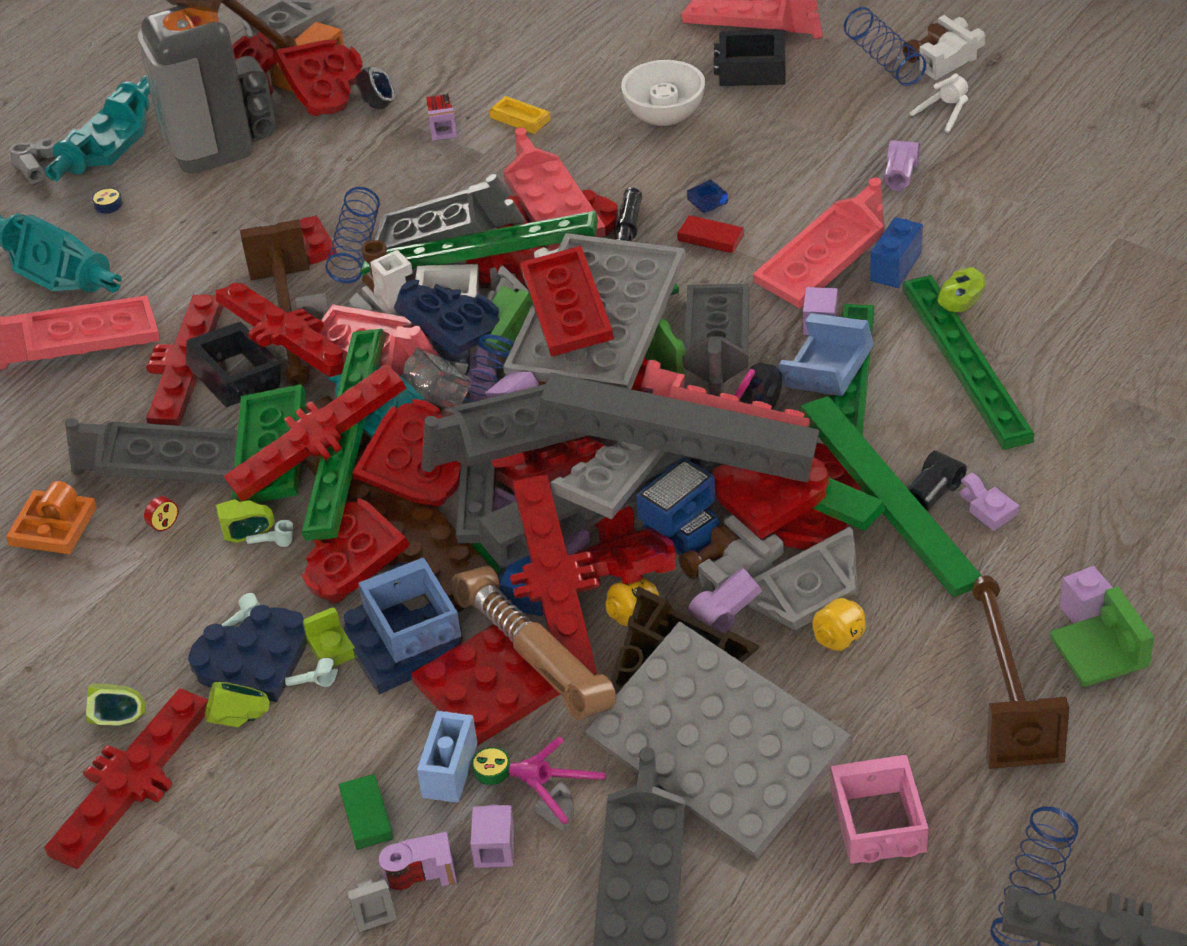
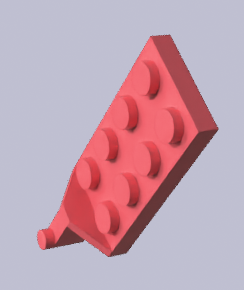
M692 0L681 13L683 23L777 29L791 33L812 34L814 39L823 36L819 13H815L818 10L817 0Z
M517 128L515 130V143L518 155L503 170L506 184L513 195L518 196L529 220L537 222L594 211L558 155L535 148L527 136L526 129ZM597 215L598 225L595 237L605 236V225ZM559 243L546 246L550 251L559 248Z
M871 178L869 185L856 197L835 202L754 272V283L799 309L803 307L806 287L824 288L883 235L884 216L883 205L881 204V180L879 178Z
M148 296L1 317L0 315V370L6 369L10 363L52 359L60 356L84 354L86 352L116 349L137 344L143 345L159 341L158 329Z
M332 304L321 319L324 326L318 333L346 352H348L353 332L382 328L386 334L379 367L388 364L399 376L418 370L437 373L441 378L449 374L441 371L420 350L423 349L440 356L433 349V345L429 341L430 337L406 317Z
M648 360L641 389L652 392V394L809 428L810 419L804 418L805 414L797 410L785 409V412L771 410L772 406L764 402L753 401L751 405L739 402V398L731 394L720 393L719 397L706 394L707 390L693 385H688L687 389H685L684 374L660 369L661 363Z

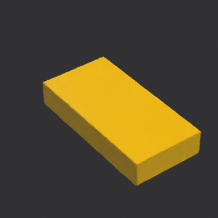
M508 96L503 97L489 109L490 118L516 128H525L527 132L535 134L551 120L549 111Z

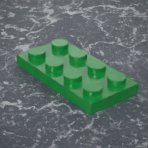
M302 385L241 396L234 468L287 433L290 428L284 421L286 417L290 416L296 422L299 418L295 411L301 408L305 413L306 391ZM301 462L245 501L250 500L254 503L297 496L299 494ZM232 490L231 500L236 499L238 502H242Z

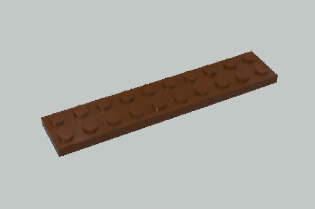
M328 395L313 403L318 409H321L332 402L333 399ZM305 406V414H307L309 411ZM364 432L362 433L354 469L371 440ZM320 454L316 457L310 455L302 461L315 476L321 458ZM352 474L345 504L357 502V498L370 503L406 537L410 544L392 562L397 567L424 557L456 611L460 612L466 609L459 606L453 597L451 589L452 577L461 572L490 565L469 543L457 542L456 529L431 504L424 505L411 502L355 479ZM422 594L431 603L426 594Z

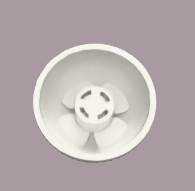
M656 60L641 64L630 70L624 76L621 88L628 108L636 117L652 125L670 126L684 121L698 108L704 95L705 78L696 67L688 63L676 60Z

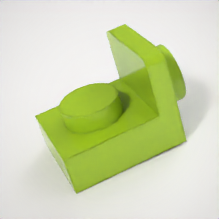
M334 607L303 620L307 643L318 662L322 658H330L334 661L333 667L355 658L354 646L340 625L339 615Z

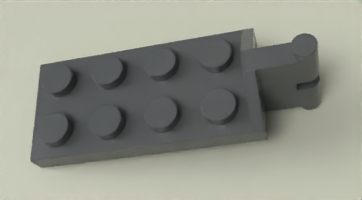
M491 174L486 178L485 182L469 186L467 190L384 214L374 240L383 241L386 244V249L473 234L474 232L490 230L511 223L521 225L524 224L525 219L512 199L506 200L509 197V193L498 176Z
M749 284L687 285L684 368L709 382L710 395L719 397L720 393H723V383L748 367Z
M544 384L443 409L442 418L426 417L421 467L424 471L431 472L435 469V466L453 461H458L468 467L588 435L538 424L540 399L546 385Z
M69 418L65 421L70 466L73 474H81L84 470L95 471L96 476L228 484L223 476L234 469L238 430L111 421H106L100 425L79 423L75 418Z
M644 747L639 752L637 785L609 794L607 798L593 946L676 945L686 801L681 796L659 788L655 752L650 747Z

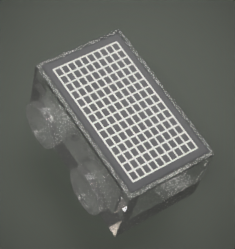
M418 347L413 355L407 359L402 375L424 400L444 408L461 405L472 385L449 360Z

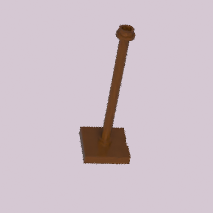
M166 0L171 5L186 6L218 13L222 3L275 43L277 50L297 46L294 38L289 35L282 36L237 0Z
M300 219L240 230L250 280L274 277L279 308L287 313L292 312L285 274L309 270ZM286 349L289 368L285 372L286 380L291 386H304L309 378V370L306 366L302 365L300 357Z
M981 576L975 580L972 591L975 599L983 604L1010 699L1009 702L989 703L986 751L989 769L1065 763L1069 719L1067 698L1055 697L1026 701L996 600L1000 593L999 584L991 576Z

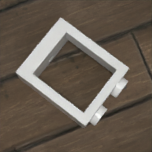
M478 264L417 266L415 280H419L418 285L434 288V285L438 284L448 291L460 289V295H468L473 298L476 297L477 293H480Z

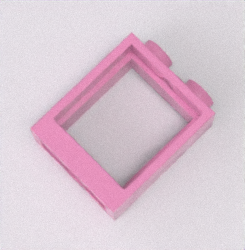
M907 755L831 766L830 790L850 864L860 862L873 863L880 859L900 856L912 857L920 853H927L929 828ZM900 792L910 827L856 835L847 800Z

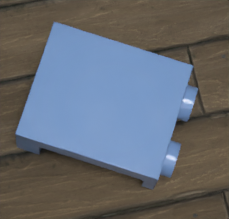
M810 313L805 321L809 332L808 339L793 361L781 360L778 365L782 373L784 386L786 388L843 396L874 346L868 321Z

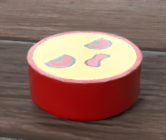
M165 496L156 497L147 505L144 511V520L147 525L156 531H165L175 523L179 512L178 506Z

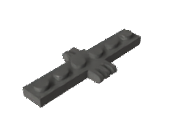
M1009 888L1005 895L1001 930L1003 932L1056 946H1187V934L1151 925L1152 904L1142 901L1139 914H1136L1135 899L1126 897L1123 910L1119 909L1120 895L1110 893L1107 900L1106 913L1014 888Z

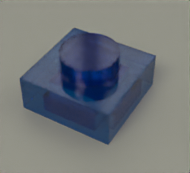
M710 179L687 190V200L705 214L728 203V193Z

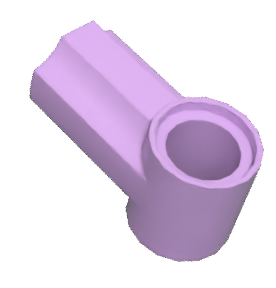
M890 140L884 184H887L891 190L902 191L903 188L910 185L913 169L918 167L920 155L919 142Z
M477 347L476 351L470 354L469 372L471 370H480L497 377L498 368L481 365L474 360V356H486L497 361L498 356L489 353L481 347ZM484 357L475 358L480 363L498 367V363ZM476 371L471 372L472 375L478 378L497 381V379L488 374ZM468 372V385H477L489 390L496 384V382L476 379ZM469 386V390L478 394L486 395V390L475 386ZM469 392L470 400L479 401L487 399L486 396Z
M740 568L713 592L704 591L698 594L691 601L688 612L694 619L726 633L734 624V615L759 595L762 590L744 568Z

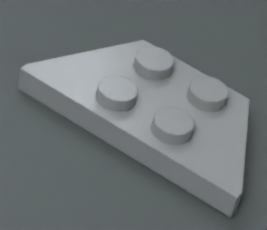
M276 0L255 11L254 14L282 36L289 35L293 38L298 34H302L315 22L320 23L335 15V8L333 4L329 3L323 8L314 7L313 1ZM242 19L247 38L257 36L259 31Z
M848 527L754 577V581L760 586L762 592L746 606L796 631L812 622L815 613L834 599L846 598L852 601L857 598L856 551L852 528Z

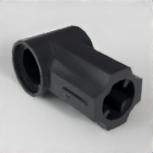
M934 450L926 458L922 472L912 481L907 489L928 511L947 490L953 492L962 484L961 479L966 475L967 466L952 457Z

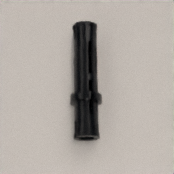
M630 187L624 191L619 221L614 226L615 240L632 242L637 235L638 226L636 221L642 199V193L638 194L639 189Z

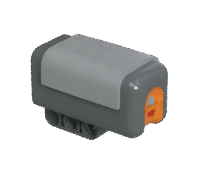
M177 6L150 14L144 18L141 23V31L138 34V41L160 132L181 169L186 173H199L249 157L253 153L252 142L271 136L276 129L268 80L257 60L250 56L235 59L228 28L219 22L216 12Z

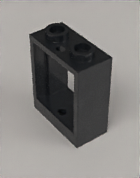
M785 30L719 32V43H714L713 61L714 75H719V86L786 85ZM774 56V58L726 59V57Z
M241 321L186 340V365L225 407L240 403L241 396L280 388L282 363L266 347H261L249 339L248 333L250 330ZM243 354L254 366V368L229 376L217 362Z

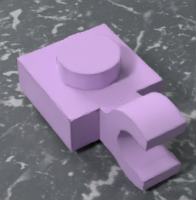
M970 473L961 479V482L967 487L960 491V495L963 499L970 502L969 512L991 530L995 531L1018 515L1019 505L998 488L993 487L987 491L981 479L974 473Z

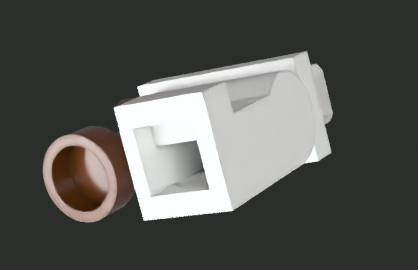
M944 15L938 18V23H931L929 25L926 37L920 41L911 39L907 43L926 59L927 67L925 73L937 80L966 64L968 61L976 60L977 49L985 45V32L979 28L970 32L968 31V24L965 19L958 17L951 20ZM902 46L903 54L908 53V47ZM909 47V52H914V50ZM916 56L909 58L908 61L914 63ZM917 56V61L920 60L919 69L922 71L923 60L920 56Z
M371 240L364 243L361 248L364 261L370 263V272L362 277V281L367 285L362 288L363 296L379 313L405 317L394 310V305L401 286L406 283L405 276L413 273L411 263L398 250L387 254L386 244L383 241Z

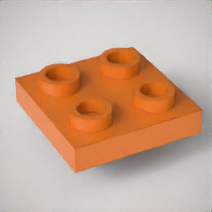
M61 481L50 483L46 491L33 490L6 535L8 545L71 555L97 509L95 499L77 496L76 491L70 485Z

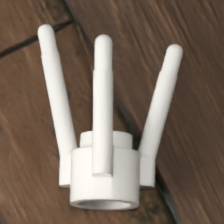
M957 73L934 84V89L940 88V91L910 111L909 115L915 116L940 98L946 103L957 102L944 130L945 133H949L963 104L968 101V97L965 95L968 91V84Z

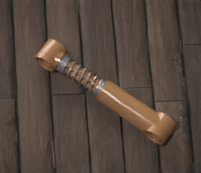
M482 566L455 574L452 577L451 589L457 604L462 608L473 606L486 615L494 625L498 626L499 630L503 631L505 636H508L513 642L514 649L564 697L566 708L573 718L582 720L614 707L616 694L608 677L603 674L593 675L540 623L531 622L527 616H523V612L519 611L517 606L512 605V602L507 600L505 595H502L499 579L493 568Z

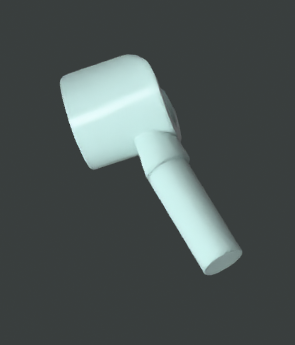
M280 520L275 524V531L246 536L247 544L275 541L277 545L287 547L293 540V523L290 520Z
M247 593L239 599L241 610L221 625L223 627L235 626L250 616V611L255 606L260 605L255 594Z
M322 658L319 660L315 671L287 677L285 682L287 687L306 682H315L320 686L329 687L335 681L338 670L332 669L334 664L332 659Z

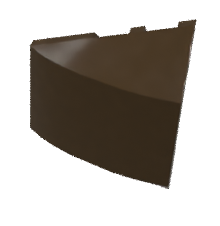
M638 586L635 595L637 601L633 615L629 616L627 623L629 629L624 646L620 648L611 682L615 689V694H618L678 622L689 627L741 663L760 647L758 644L729 630L723 633L670 607L668 600Z

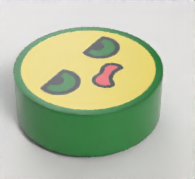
M484 748L478 751L472 759L474 777L482 784L495 785L501 783L510 774L509 757L500 748Z

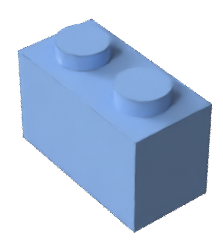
M436 712L417 768L422 798L459 803L478 744L473 715Z

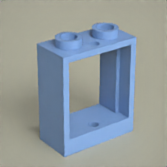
M424 557L358 583L363 608L395 663L461 637L458 612ZM426 594L438 616L394 633L382 610Z

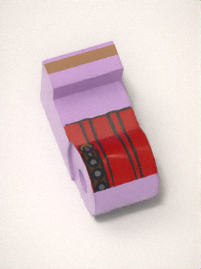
M449 94L426 97L432 141L457 137L452 105H450ZM441 126L450 127V129L446 131L436 130L438 127Z
M447 832L391 844L385 847L379 855L383 879L386 880L389 888L403 890L409 888L415 882L440 878L442 886L457 884Z

